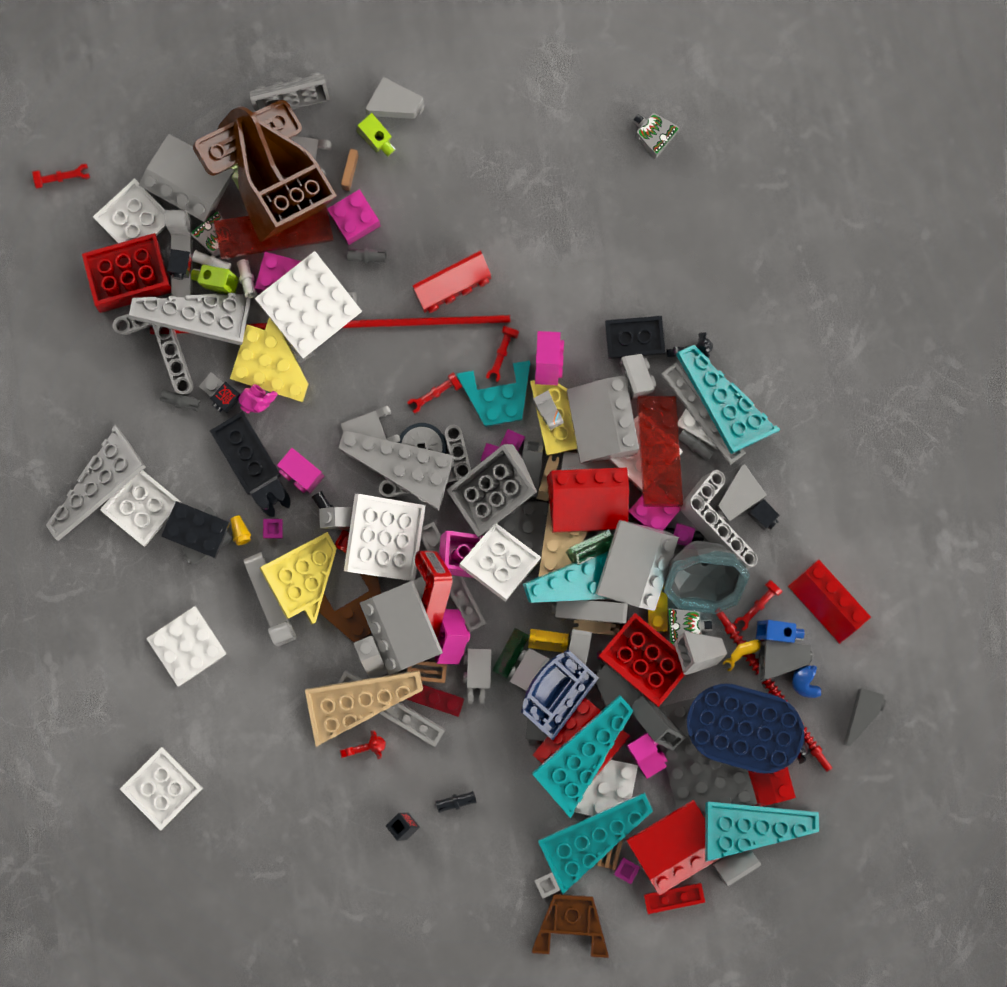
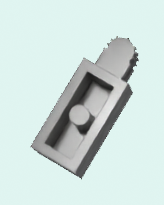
M468 649V653H464V665H468L467 672H464L463 684H467L468 704H472L474 700L473 688L481 689L479 701L480 704H485V689H490L491 649Z

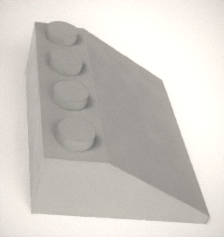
M313 73L306 78L296 77L285 83L276 82L273 83V86L269 87L258 86L250 91V99L255 111L278 100L287 101L292 109L330 101L324 73Z
M168 134L146 168L139 186L205 222L214 215L235 170L230 168L215 176L209 175L196 156L193 146Z
M625 376L606 378L567 389L580 464L637 455L639 444Z
M513 444L502 445L447 489V492L477 537L482 536L537 493L524 460Z
M619 520L595 594L655 611L679 537L667 531Z
M414 581L405 583L360 603L389 675L443 653Z

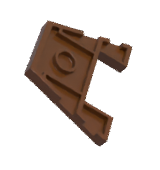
M360 574L369 591L334 611L326 595H323L319 613L354 643L372 634L360 603L381 594L378 576Z
M554 894L533 945L532 953L550 954L551 933L592 936L591 957L609 958L593 896Z

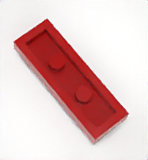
M701 882L671 888L661 895H658L657 892L643 894L647 914L705 903Z

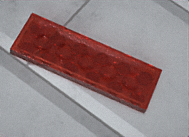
M327 207L260 242L253 228L249 215L213 222L221 259L333 241Z
M638 396L637 409L643 506L682 507L683 494L676 396Z

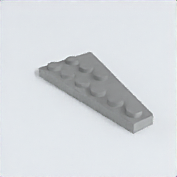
M228 293V295H186V297L168 296V298H132L128 318L242 345L251 298H246L244 294L235 295V293Z
M116 425L112 428L111 431L113 432L109 438L105 439L101 444L103 447L98 454L92 457L77 479L78 483L74 489H70L68 492V498L62 506L57 508L46 524L56 540L62 539L146 468Z
M343 432L339 444L341 452L366 465L372 471L379 473L388 481L406 492H410L439 511L454 462L453 455L353 432Z

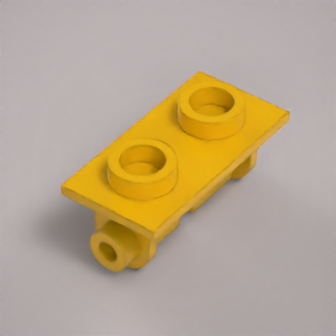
M531 629L528 648L564 653L568 647L569 634Z

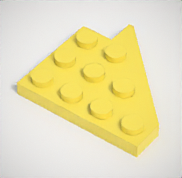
M270 318L265 330L250 325L246 326L243 343L240 345L230 379L250 386L256 384L266 391H275L278 395L303 402L309 383L284 335Z
M535 380L530 381L533 398L549 391L564 421L560 426L549 430L536 408L546 456L577 450L567 388L559 383L558 385L535 384Z
M328 532L260 567L286 619L304 610L311 625L316 623L337 550Z

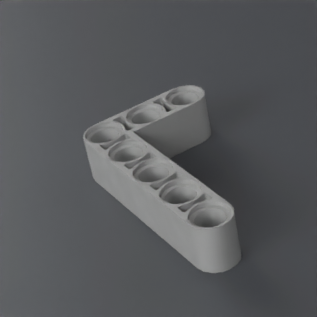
M166 210L165 224L171 233V249L188 251L193 256V237L190 234L193 231V225L190 216L186 210ZM193 262L189 278L177 280L171 276V296L186 297V295H193V280H191Z
M129 314L117 317L113 321L114 331L122 335H128L153 326L174 390L179 394L185 395L192 392L193 382L175 329L169 328V334L163 337L161 335L162 326L146 322L139 325L137 320L128 318ZM122 321L127 323V328L124 331L119 329V324ZM170 345L175 346V352L172 355L167 353V348ZM176 363H180L182 367L178 373L173 371V366ZM182 381H186L188 384L185 391H181L179 388V384Z
M450 425L446 428L445 438L450 455H453V451L457 448L462 449L464 453L461 457L454 456L447 485L454 484L463 477L457 473L460 467H466L468 472L471 471L463 434L457 425ZM451 430L458 431L459 436L456 439H451L448 436ZM388 480L383 481L379 486L381 495L386 499L411 494ZM386 485L393 486L391 494L383 493V488Z
M714 470L700 479L683 500L680 509L685 517L710 543L722 544L726 549L738 555L747 570L757 564V555L709 505V502L725 483L724 474L719 470Z
M262 552L243 559L270 625L268 631L274 645L281 646L297 639L290 619H286L260 570V567L267 564Z

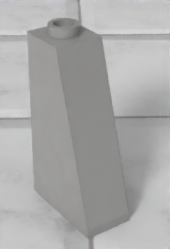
M590 600L557 601L552 604V613L558 619L625 625L628 604Z

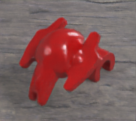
M372 730L370 731L371 738L368 744L365 743L340 750L341 758L371 750L376 754L377 760L381 759V751L385 749L386 741L381 736H377L376 731Z

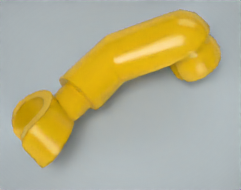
M752 640L739 644L731 654V657L723 662V665L726 662L731 664L727 671H731L735 666V662L739 661L743 655L758 652L761 648V642H758L759 640Z

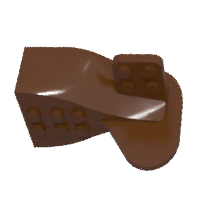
M278 100L255 112L243 106L234 108L222 120L216 131L197 139L193 144L196 156L209 175L215 176L238 165L240 194L260 242L322 211L337 197L313 156L302 146L291 140V138L301 132L302 126L289 103L285 100Z

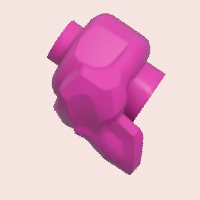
M253 384L251 388H245L239 396L240 408L248 414L250 412L260 413L269 407L278 393L272 391L266 394L264 389Z

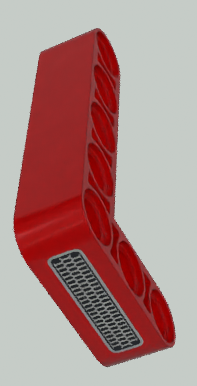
M417 551L415 565L426 582L421 601L438 639L452 586V575L437 551Z

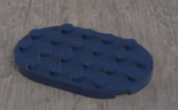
M718 684L702 691L694 699L688 711L687 729L693 745L701 754L717 762L757 773H774L789 766L797 758L803 746L804 726L798 712L789 702L775 695L734 684Z

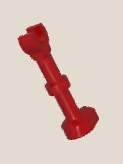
M81 164L74 170L66 172L56 171V174L41 176L40 170L32 171L35 188H42L44 183L63 182L65 179L75 177L85 180L89 179V173L82 174V170L88 169V165Z
M507 326L502 328L503 340L500 348H497V357L494 365L486 374V379H489L491 374H496L497 383L501 378L499 371L504 357H507V348L511 337L517 339L520 332Z
M453 372L449 374V380L436 388L434 386L430 392L421 398L410 399L407 402L408 405L412 403L417 404V408L413 410V413L420 412L421 407L434 397L438 398L448 388L453 386L456 391L462 388Z
M769 580L765 584L769 590L759 600L754 602L755 605L743 617L735 619V624L740 620L745 622L744 627L741 629L742 631L748 628L749 621L760 610L762 611L765 608L764 605L774 595L779 596L783 592L773 581Z

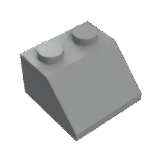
M642 354L622 357L619 365L623 376L626 377L631 399L653 393L656 382L653 375H649L648 369H650L647 358H643Z
M530 648L528 651L523 650L518 659L521 661L519 667H513L508 676L512 678L510 683L524 691H527L533 678L550 660Z
M749 850L722 857L712 863L723 883L729 886L761 866V863L754 853Z

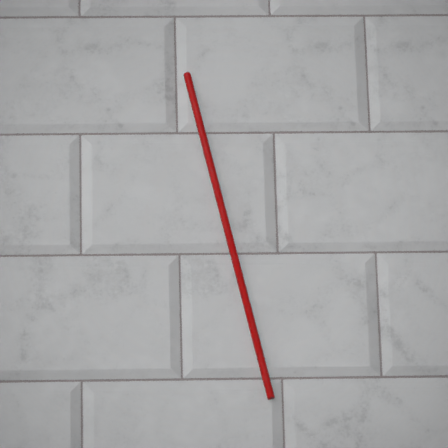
M510 315L351 320L342 328L510 323ZM267 323L246 324V326L250 325L265 330ZM150 327V334H155L153 327ZM163 327L161 334H169V328ZM175 330L176 334H179V333H187V332Z

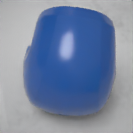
M807 665L794 672L792 686L800 696L807 698H818L821 696V688L810 685L816 674L817 666Z

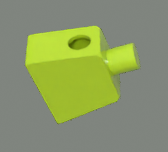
M373 113L358 124L356 132L376 153L381 149L388 157L396 150L389 142L392 136ZM380 136L382 140L378 141L375 137Z
M202 265L201 270L193 269L191 272V280L197 281L204 289L226 295L228 293H236L239 278L229 269Z

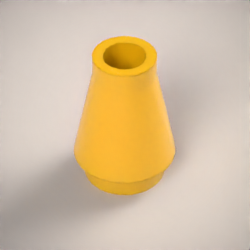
M241 516L232 517L230 521L233 542H236L238 546L249 543L251 541V533Z

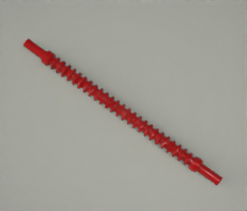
M722 609L716 610L714 613L724 625V631L731 635L730 639H734L733 643H736L737 646L745 643L746 640L743 641V636L739 635L740 631H736V625L729 621ZM756 654L743 655V657L747 658L746 662H750L749 666H753L752 671H756L755 675H759V658H755ZM769 679L762 682V684L766 685L765 689H769V694L771 693L784 699L785 695H781V690L778 691V686L774 685L775 681L772 682ZM804 727V741L810 748V754L813 757L815 756L824 770L828 772L832 769V766L823 755L820 745H816L817 741H813L814 737L810 736V732L806 731L807 727Z

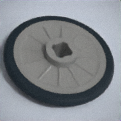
M416 423L407 427L400 435V442H397L414 447L425 444L427 450L445 454L447 451L446 440L442 432L428 423Z

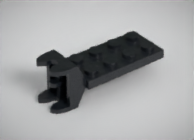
M243 411L210 430L247 495L251 494L256 504L267 516L275 517L273 505L277 501L283 507L290 508V496L278 478L281 474Z

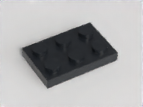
M662 316L605 320L608 359L642 354L643 356L665 354Z
M176 501L161 537L216 559L230 522Z

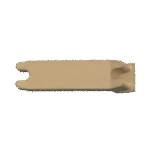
M552 455L549 456L537 499L548 501L547 475L551 470H557L559 457L552 461Z
M585 620L573 621L578 624V627H573L576 630L615 636L620 631V625Z

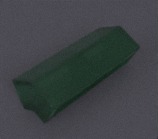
M607 530L570 547L566 554L572 563L580 565L608 552L614 535Z
M514 628L492 671L508 678L529 635Z

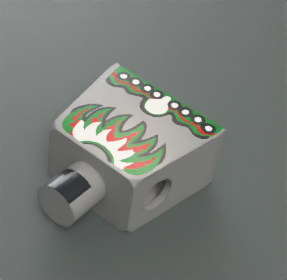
M638 113L632 121L639 128L636 132V139L654 159L660 155L679 131L677 125L656 113H652L648 119Z
M219 211L190 233L193 239L211 255L218 256L222 253L229 260L236 254L230 246L235 242V239Z
M668 609L669 642L674 645V642L684 631L701 634L702 631H712V620H700V612Z

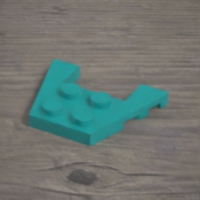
M530 360L513 363L516 383L477 390L474 370L457 373L458 380L485 427L523 419Z

